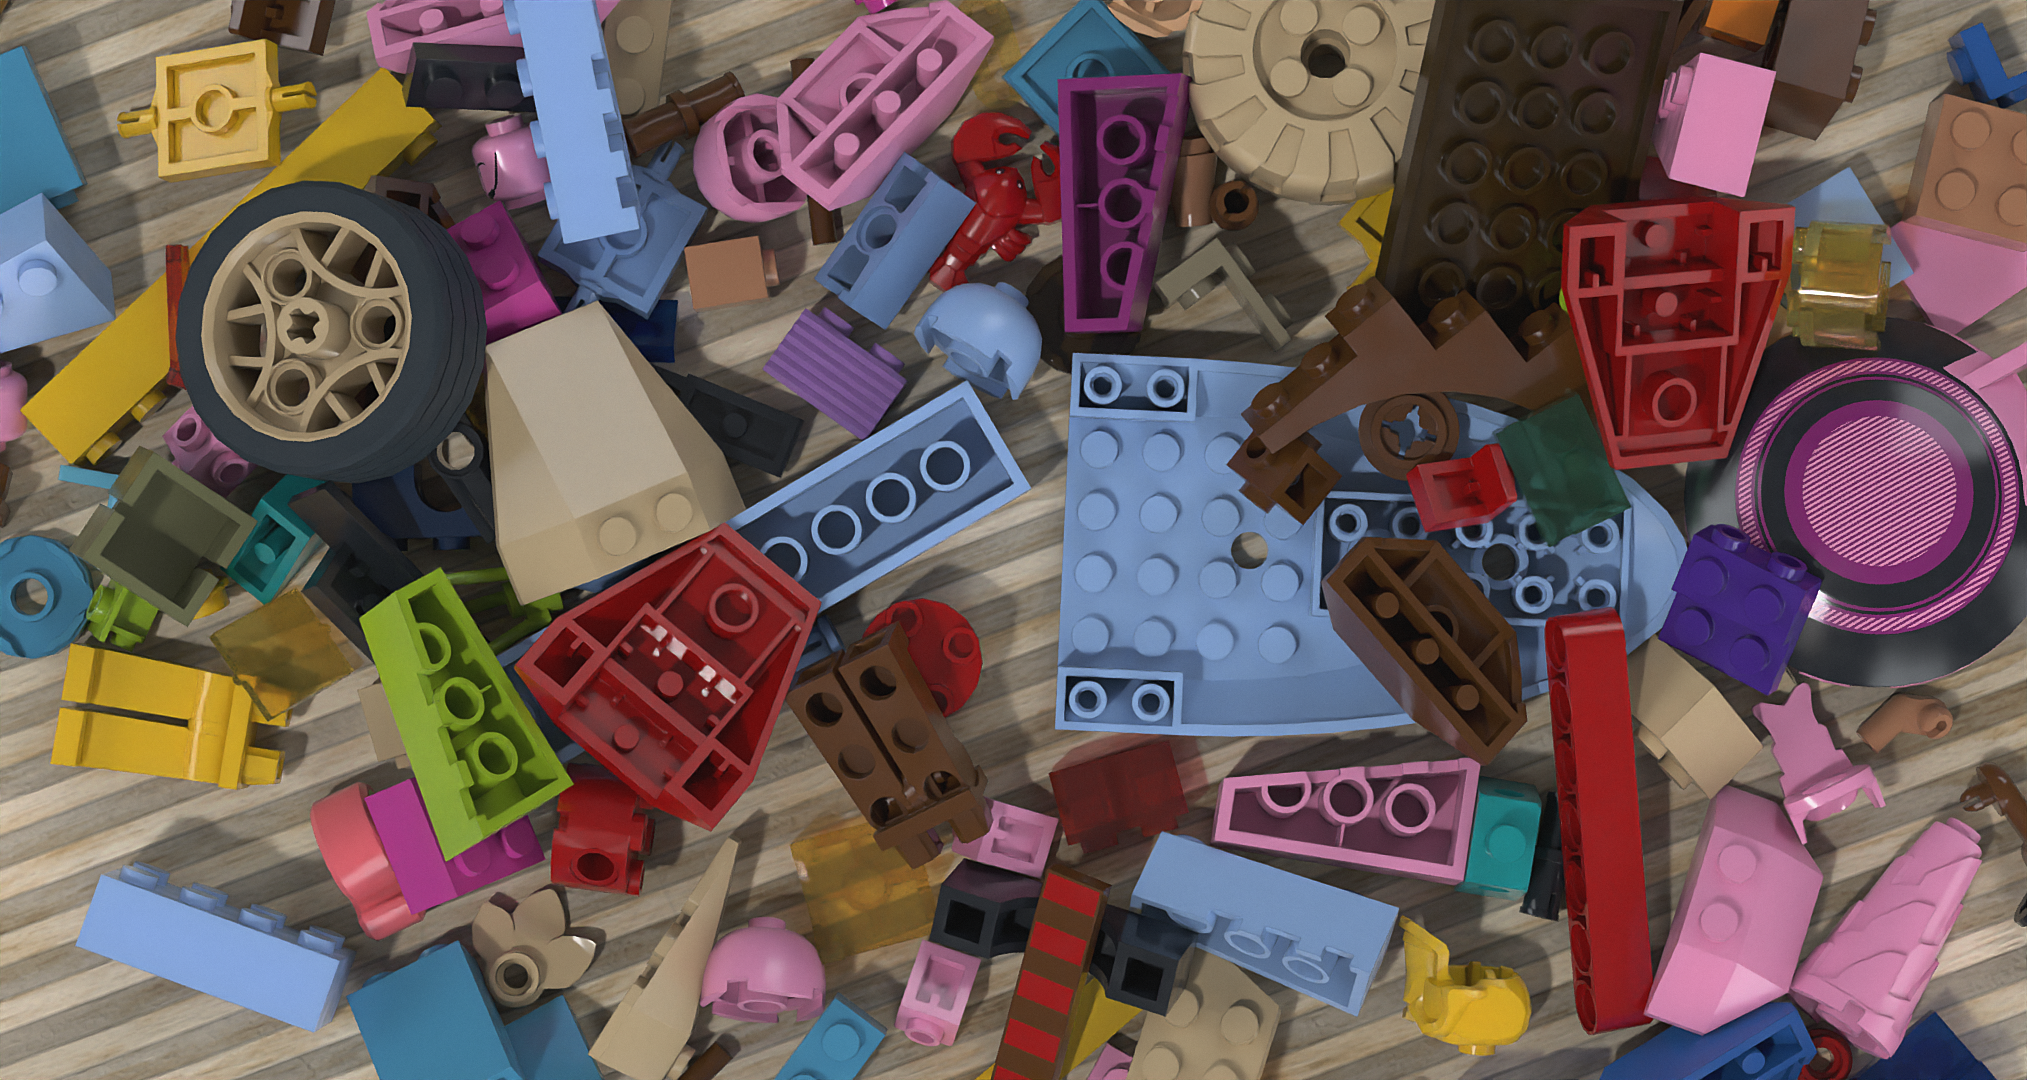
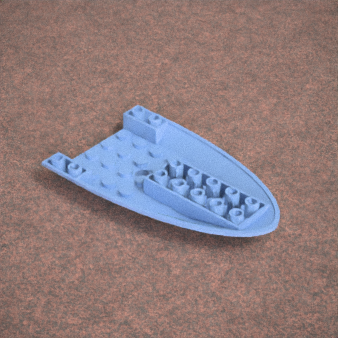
M1073 353L1055 729L1235 737L1335 733L1416 723L1332 627L1321 580L1362 537L1437 540L1516 631L1522 673V701L1549 691L1544 640L1545 624L1549 617L1613 607L1617 611L1624 628L1627 655L1659 631L1664 625L1677 593L1671 590L1688 550L1684 537L1668 511L1633 478L1620 470L1609 467V463L1589 450L1528 422L1471 403L1448 398L1458 416L1460 431L1456 451L1450 460L1471 457L1486 444L1499 443L1506 463L1514 475L1517 501L1488 523L1425 533L1408 481L1393 479L1382 474L1371 465L1364 455L1359 441L1358 428L1360 416L1365 405L1358 406L1307 431L1322 444L1317 454L1340 473L1342 477L1306 523L1302 525L1276 505L1268 514L1258 508L1238 491L1245 481L1226 465L1253 431L1241 416V413L1251 405L1253 398L1261 389L1269 384L1279 383L1295 370V367L1209 359ZM1413 405L1412 412L1407 414L1404 421L1398 422L1394 420L1391 423L1383 420L1382 422L1390 425V429L1399 432V443L1401 444L1399 454L1401 455L1405 454L1406 447L1411 445L1414 437L1424 439L1425 436L1436 438L1435 435L1428 434V430L1419 426V415H1417L1419 406ZM1245 532L1258 534L1267 545L1266 559L1260 566L1254 569L1240 567L1234 561L1231 553L1234 540ZM1494 544L1506 546L1512 552L1515 560L1512 573L1500 581L1490 578L1482 566V558L1485 551Z

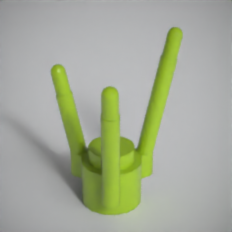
M505 567L445 574L452 586L510 580ZM508 581L501 584L502 591L466 601L463 604L470 615L506 604L512 619L524 616L525 620L488 643L496 656L531 632L551 625L550 613L563 609L560 592L525 605H520L512 584Z

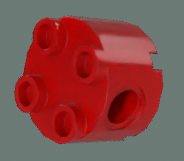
M925 598L897 602L874 618L863 633L862 638L899 621L910 641L907 650L943 716L946 718L962 708L978 686L983 665L979 637L968 619L946 603Z
M570 762L567 765L566 772L574 785L559 794L556 812H560L559 827L554 828L551 882L568 888L640 897L644 883L645 860H638L639 854L651 855L656 827V819L648 818V814H645V809L653 810L654 807L605 766Z

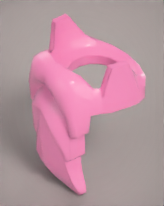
M1803 682L1796 685L1782 705L1760 702L1752 706L1753 716L1767 729L1773 741L1770 751L1782 772L1778 776V781L1785 798L1783 804L1802 845L1807 843L1803 820L1806 819L1811 822L1820 821L1828 818L1832 813L1841 812L1855 801L1859 788L1863 789L1875 808L1886 806L1871 766L1868 764L1853 766L1841 748L1835 749L1827 727L1817 722L1812 710L1809 684Z

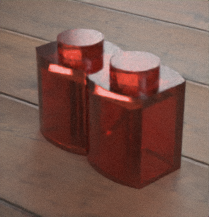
M1169 740L1047 773L1066 843L1068 846L1080 843L1083 854L1118 845L1116 833L1140 826L1143 837L1160 834L1161 831L1167 832L1177 829L1179 826L1176 816L1189 813Z

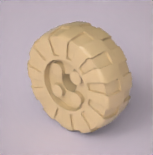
M1203 0L1198 13H1190L1182 53L1183 74L1192 77V82L1188 83L1190 109L1200 131L1216 155L1230 169L1241 176L1246 182L1276 197L1309 203V205L1333 206L1350 204L1351 202L1377 194L1381 195L1392 190L1396 182L1435 0ZM1322 54L1335 55L1345 65L1344 69L1332 78L1316 77L1309 70L1313 60Z

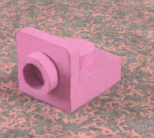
M983 796L994 819L990 831L968 844H962L952 828L954 838L952 844L953 852L979 862L1041 879L1059 819Z
M922 939L894 1027L905 1031L904 1033L909 1039L922 1045L938 1046L941 1043L952 1046L981 959Z

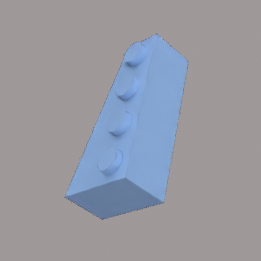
M43 193L0 214V353L116 319L111 271Z
M1161 831L1133 890L1129 911L1198 932L1197 948L1358 1017L1386 954L1399 908L1207 846L1199 839L1189 835L1179 834L1176 836Z

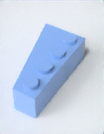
M502 0L510 35L521 33L526 58L516 60L518 76L523 96H534L538 120L530 122L532 139L537 158L546 157L551 182L544 183L545 197L551 220L559 219L564 244L639 229L641 207L596 0Z

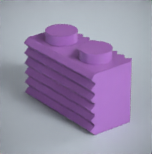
M826 307L821 310L818 316L805 308L762 370L864 441L871 437L908 385V380L899 375L905 363L877 343H874L869 352L865 351L848 338L854 327Z

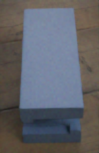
M904 151L814 279L838 295V298L847 306L886 330L973 209L976 202Z

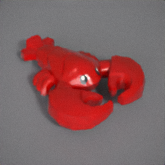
M981 112L963 121L951 139L952 161L964 184V194L976 202V204L945 246L943 256L938 257L927 271L929 283L942 292L956 285L969 283L964 272L970 266H974L982 256H985L990 248L1006 262L1013 261L1018 254H1021L1026 249V245L1031 244L1032 236L1016 230L1015 227L1018 224L1050 226L1062 222L1060 149L1058 145L1045 140L1040 146V149L1055 165V171L1051 175L1043 170L1042 160L1033 156L1031 174L1036 199L1027 198L1024 179L1017 168L1003 166L985 170L982 162L1013 156L1022 149L1016 142L1006 145L998 140L1000 134L1003 133L1015 134L1028 140L1032 131L1020 119L1002 112Z

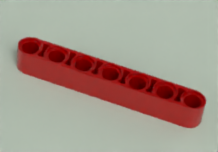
M1604 607L1549 617L1544 629L1574 997L1579 1021L1588 1035L1647 1025L1653 1021V1018L1643 1015L1653 985L1626 640L1624 628L1617 611L1613 607Z

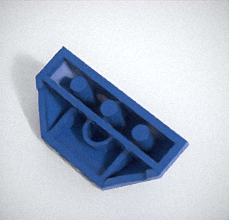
M1769 1002L1703 1036L1673 1025L1604 1067L1599 1080H1797L1803 1065L1811 1062L1817 1050L1796 1007L1791 1002Z

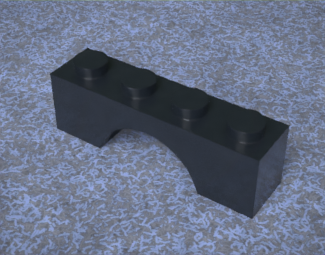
M964 858L941 884L929 940L986 959L1008 953H1025L1043 883ZM1107 904L1088 972L1101 983L1106 998L1166 1017L1184 989H1186L1199 933Z

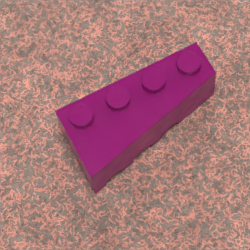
M1183 73L1057 79L1065 332L1080 334L1140 332L1143 329L1189 114L1188 83L1192 82V77Z

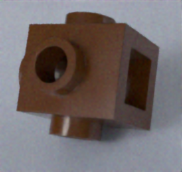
M1252 431L1226 464L1245 481L1238 490L1243 496L1267 514L1276 505L1302 525L1306 523L1342 477L1340 473L1317 454L1322 444L1307 431L1274 454L1270 452L1257 434Z

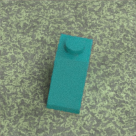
M289 474L284 476L259 501L251 515L258 522L227 569L220 566L223 572L266 607L278 597L323 542L287 504L292 496L327 481Z

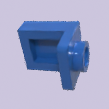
M1982 22L1948 39L1952 50L1947 52V61L1952 74L1960 86L1968 84L1976 102L1986 104L1996 100L1999 108L2005 109L2027 99V71L2010 79L2007 78Z

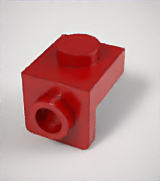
M1499 443L1486 444L1471 457L1420 464L1406 474L1425 533L1488 523L1517 501L1514 475L1506 463Z

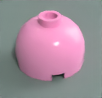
M756 93L738 98L726 104L702 126L693 150V173L699 190L712 207L732 219L750 223L764 222L794 212L806 202L804 200L807 193L781 174L776 112L777 97Z
M772 917L752 918L748 921L747 928L729 932L716 942L710 952L703 975L700 1005L704 1008L712 1002V1014L738 1021L778 1023L777 1013L797 1010L796 1022L810 1020L820 1016L825 1010L826 979L824 965L815 947L805 937L794 931L785 930V921Z

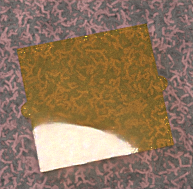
M297 588L217 630L209 637L235 674L232 678L234 684L244 687L267 722L345 679L354 672L350 663L329 635L331 627L326 623L322 624Z

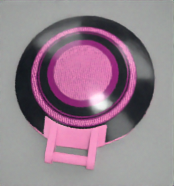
M1868 316L1849 317L1816 324L1779 339L1764 349L1727 458L1694 461L1687 464L1684 490V521L1689 545L1695 533L1711 524L1730 525L1744 531L1750 536L1751 544L1770 554L1781 552L1798 558L1806 564V572L1823 580L1787 664L1800 671L1799 674L1845 687L1901 688L1923 684L1948 676L1979 660L2003 642L2026 618L2027 390L2017 373L2027 368V342L1993 359L1973 344L1945 330L1901 318Z

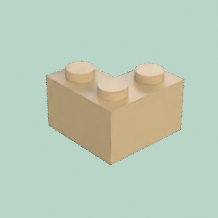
M1656 634L1652 635L1627 655L1632 722L1637 726L1633 731V736L1657 760L1664 755L1657 764L1681 789L1685 790L1692 783L1711 800L1764 748L1718 689L1670 646L1659 640Z

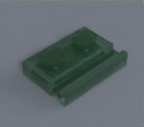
M1573 392L1517 419L1518 421L1504 428L1492 431L1496 442L1501 446L1506 463L1513 472L1516 485L1544 545L1547 547H1551L1557 544V541L1572 534L1576 535L1631 508L1614 469L1609 466L1605 449L1578 393Z

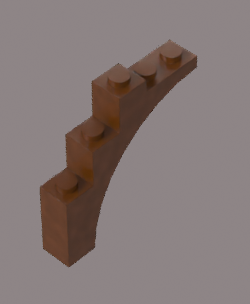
M1374 276L1364 284L1355 285L1344 292L1338 299L1336 307L1325 315V318L1338 334L1329 342L1320 343L1310 349L1295 370L1279 383H1272L1261 389L1253 398L1251 405L1241 413V416L1265 446L1274 454L1312 427L1361 405L1405 394L1453 391L1501 398L1542 413L1578 436L1596 456L1608 463L1570 318L1555 301L1545 310H1539L1529 315L1519 326L1518 332L1509 339L1487 311L1465 289L1455 297L1439 302L1430 311L1427 320L1417 327L1395 298Z

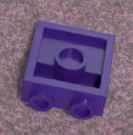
M1711 524L1695 533L1692 537L1671 590L1677 593L1658 639L1768 696L1775 692L1779 686L1823 580L1806 572V564L1798 558L1781 552L1770 554L1751 544L1750 536L1744 531L1726 524Z

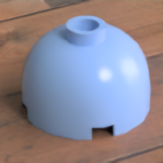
M998 282L995 288L983 283L956 285L942 293L930 305L915 327L914 335L920 346L928 354L936 345L948 356L942 366L962 381L968 380L973 388L1002 399L1008 389H1010L1012 400L1019 398L1031 380L1041 355L1042 336L1035 318L1026 309L1029 304L1028 299L1019 290L1003 282Z

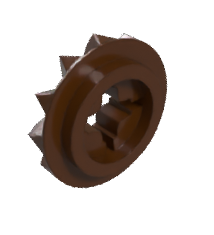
M1442 392L1405 394L1366 404L1361 413L1358 428L1362 451L1371 465L1382 474L1403 481H1408L1406 474L1417 465L1450 460L1456 451L1460 433L1459 419L1446 394ZM1413 405L1419 406L1417 411L1419 426L1428 430L1427 433L1435 435L1436 438L1425 436L1424 439L1414 437L1411 445L1406 447L1405 454L1401 455L1399 454L1401 448L1399 432L1390 429V425L1382 422L1383 420L1391 423L1394 420L1398 422L1404 421L1407 414L1412 412Z

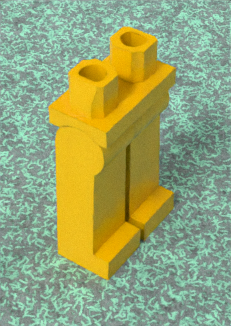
M71 643L61 700L188 720V725L75 706L60 707L50 764L90 767L217 783L218 787L233 790L248 788V784H279L282 779L285 751L255 746L258 723L289 727L292 719L295 694L274 686L265 685L266 678L252 675L237 676L87 643Z

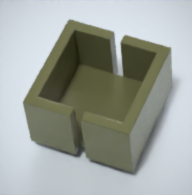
M139 446L108 491V494L117 499L115 505L111 509L103 504H99L68 551L170 618L188 627L219 581L218 578L196 565L203 556L227 569L258 521L157 453Z

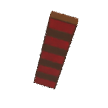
M1056 862L1047 868L990 1080H1059L1112 887L1111 884Z

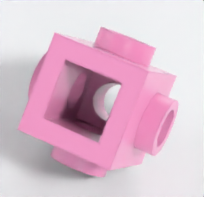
M193 405L162 436L175 457V460L172 462L173 465L225 498L258 466L244 460L217 440L197 414Z

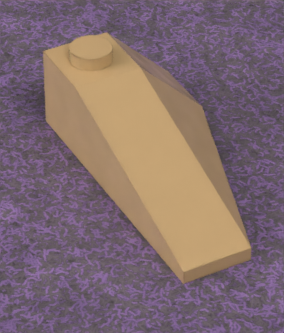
M733 834L727 837L685 902L679 917L672 923L655 948L642 975L640 974L631 985L588 1052L589 1056L636 1080H663L665 1076L672 1080H678L696 1051L686 1043L695 1030L701 1006L700 995L703 975L708 956L717 942L742 843L741 839Z

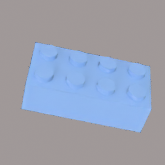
M135 861L133 866L123 865L120 869L101 874L75 946L313 1033L332 1022L357 951L343 947L345 936L315 925H310L309 930L301 929L299 931L284 925L287 918L285 914L265 906L251 904L250 909H238L227 905L226 901L229 896L227 893L204 884L193 883L191 888L186 886L181 888L167 883L170 876L169 872L146 863Z

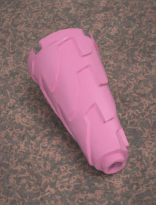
M1950 817L1945 824L1935 821L1928 831L1925 830L1915 844L1907 850L1904 856L1894 859L1864 899L1853 904L1822 944L1817 945L1795 970L1789 992L1785 995L1815 1022L1819 1023L1821 1018L1834 1026L1833 1031L1841 1035L1849 1044L1882 1059L1892 1058L1903 1040L1916 1005L1939 965L1936 957L1964 907L1961 901L1982 860H1979L1982 851L1977 845L1981 836L1970 826L1955 818Z

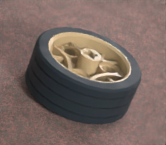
M304 180L271 188L238 206L211 232L190 266L179 299L175 340L180 374L197 414L217 440L244 460L279 473L321 481L362 483L393 476L421 461L452 433L472 401L484 366L487 323L482 291L466 254L444 227L416 207L341 182ZM370 242L377 250L364 285L355 279L350 272ZM305 268L307 273L304 288L297 294L295 281L299 272ZM393 314L396 320L395 332L388 341H385L384 324ZM266 323L267 348L264 358L260 354L261 325ZM308 378L310 384L309 394L305 401L300 403L299 387L303 380ZM373 381L379 397L363 410L354 398ZM340 420H341V421L343 422V424L340 425V426H338V424H339V422H340Z

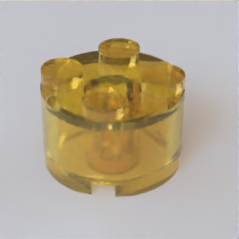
M1812 220L1809 227H1796L1792 257L1793 264L1798 265L1799 276H1801V288L1789 290L1787 327H1792L1793 337H1800L1802 346L1880 351L1882 343L1877 332L1872 331L1885 332L1891 262L1882 261L1883 244L1891 245L1890 225Z

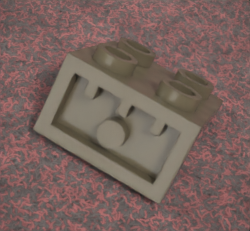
M1218 238L1214 239L1158 280L1152 288V291L1166 309L1178 301L1183 309L1187 310L1215 289L1217 283L1212 276L1217 273L1274 352L1292 340L1285 330L1293 324L1291 318L1272 293L1263 299L1260 297L1248 280L1256 272L1234 242L1224 248Z

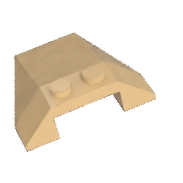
M598 300L485 346L483 373L496 547L520 605L534 602L603 577L711 531L746 510L721 449Z

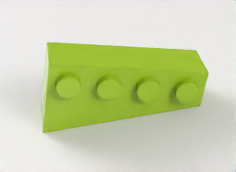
M441 567L395 591L359 618L446 862L574 785Z

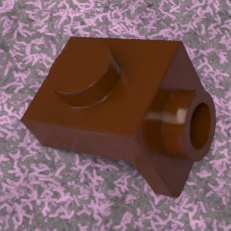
M232 0L228 30L233 35L251 41L267 39L277 44L278 48L323 56L336 0Z

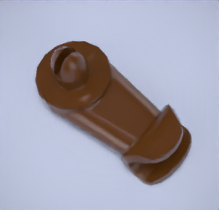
M1994 762L1983 763L1976 767L1980 783L1967 788L1960 796V803L1976 797V800L1963 807L1965 811L1976 812L1992 804L2001 817L2005 816L2023 841L2021 855L2027 866V801L2001 766Z

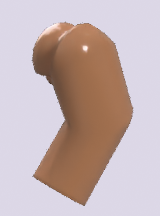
M1900 693L1891 697L1856 731V734L1871 750L1878 754L1900 732L1925 735L1930 739L1943 738L1950 732L1953 726V716L1945 703L1933 696Z

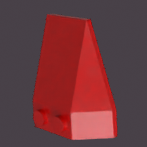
M1693 196L1590 205L1564 223L1561 289L1609 467L1620 470L1727 458L1792 270L1795 223L1794 206L1771 202Z
M724 522L557 617L515 664L514 669L554 725L653 807L711 832L749 788L755 778L822 602Z

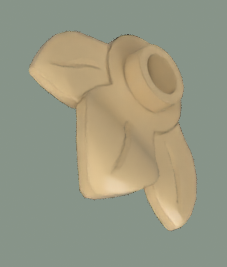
M545 889L528 896L516 907L511 915L505 909L495 904L484 902L474 919L472 942L478 954L487 963L485 984L490 995L502 1005L523 1007L538 999L544 989L570 987L581 978L594 958L596 943L580 936L564 935L566 930L565 911L554 889ZM512 964H520L528 972V980L522 987L511 986L506 980V970Z

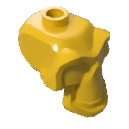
M1402 915L1398 926L1404 930L1402 939L1404 941L1405 953L1403 1001L1407 1003V1006L1403 1008L1402 1018L1417 1023L1423 1034L1446 1043L1458 1045L1459 1052L1470 1055L1495 1054L1496 1045H1508L1518 1041L1528 1029L1532 1013L1530 993L1522 977L1510 967L1481 965L1480 961H1470L1469 965H1448L1450 952L1447 945L1413 920Z

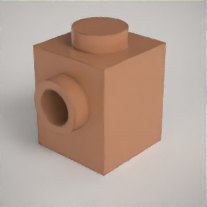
M759 236L684 247L693 309L697 313L771 301L769 287L780 285L775 249L763 250L762 240Z

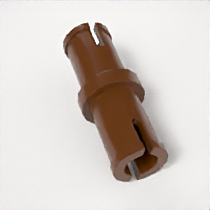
M729 71L724 76L685 94L677 90L666 95V103L629 120H623V129L631 156L635 159L641 157L643 153L680 136L688 140L699 135L700 127L723 106L738 98L745 97L736 76Z
M1229 181L1221 184L1213 191L1209 200V213L1212 220L1218 227L1226 231L1246 229L1254 222L1259 210V201L1256 193L1249 185L1242 181ZM1240 199L1243 212L1228 214L1224 201Z

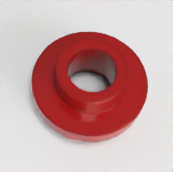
M1816 1028L1808 1030L1815 1048H1826L1830 1053L1831 1059L1829 1065L1819 1071L1813 1070L1810 1063L1803 1065L1797 1080H1846L1853 1064L1852 1052L1846 1040L1838 1033L1829 1029Z

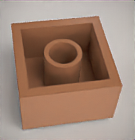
M1944 94L1930 103L1901 221L2019 252L2027 251V114L1949 94Z

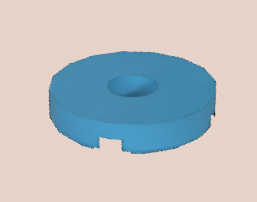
M29 535L7 539L0 543V651L6 655L36 659L59 654L69 647L71 643L79 640L91 621L86 618L89 603L95 593L91 572L82 559L68 551L70 548L57 539ZM29 579H36L41 582L46 588L48 595L46 606L35 615H29L21 611L16 602L18 587Z

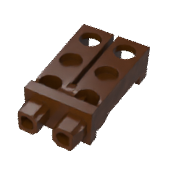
M899 621L850 644L846 653L842 648L796 671L785 701L865 819L877 830L874 832L873 838L883 852L891 847H895L912 869H916L941 854L944 844L933 827L948 821L961 843L968 844L986 835L990 831L994 819L983 797L988 779L980 765L973 766L967 750L954 736L907 650L910 641Z

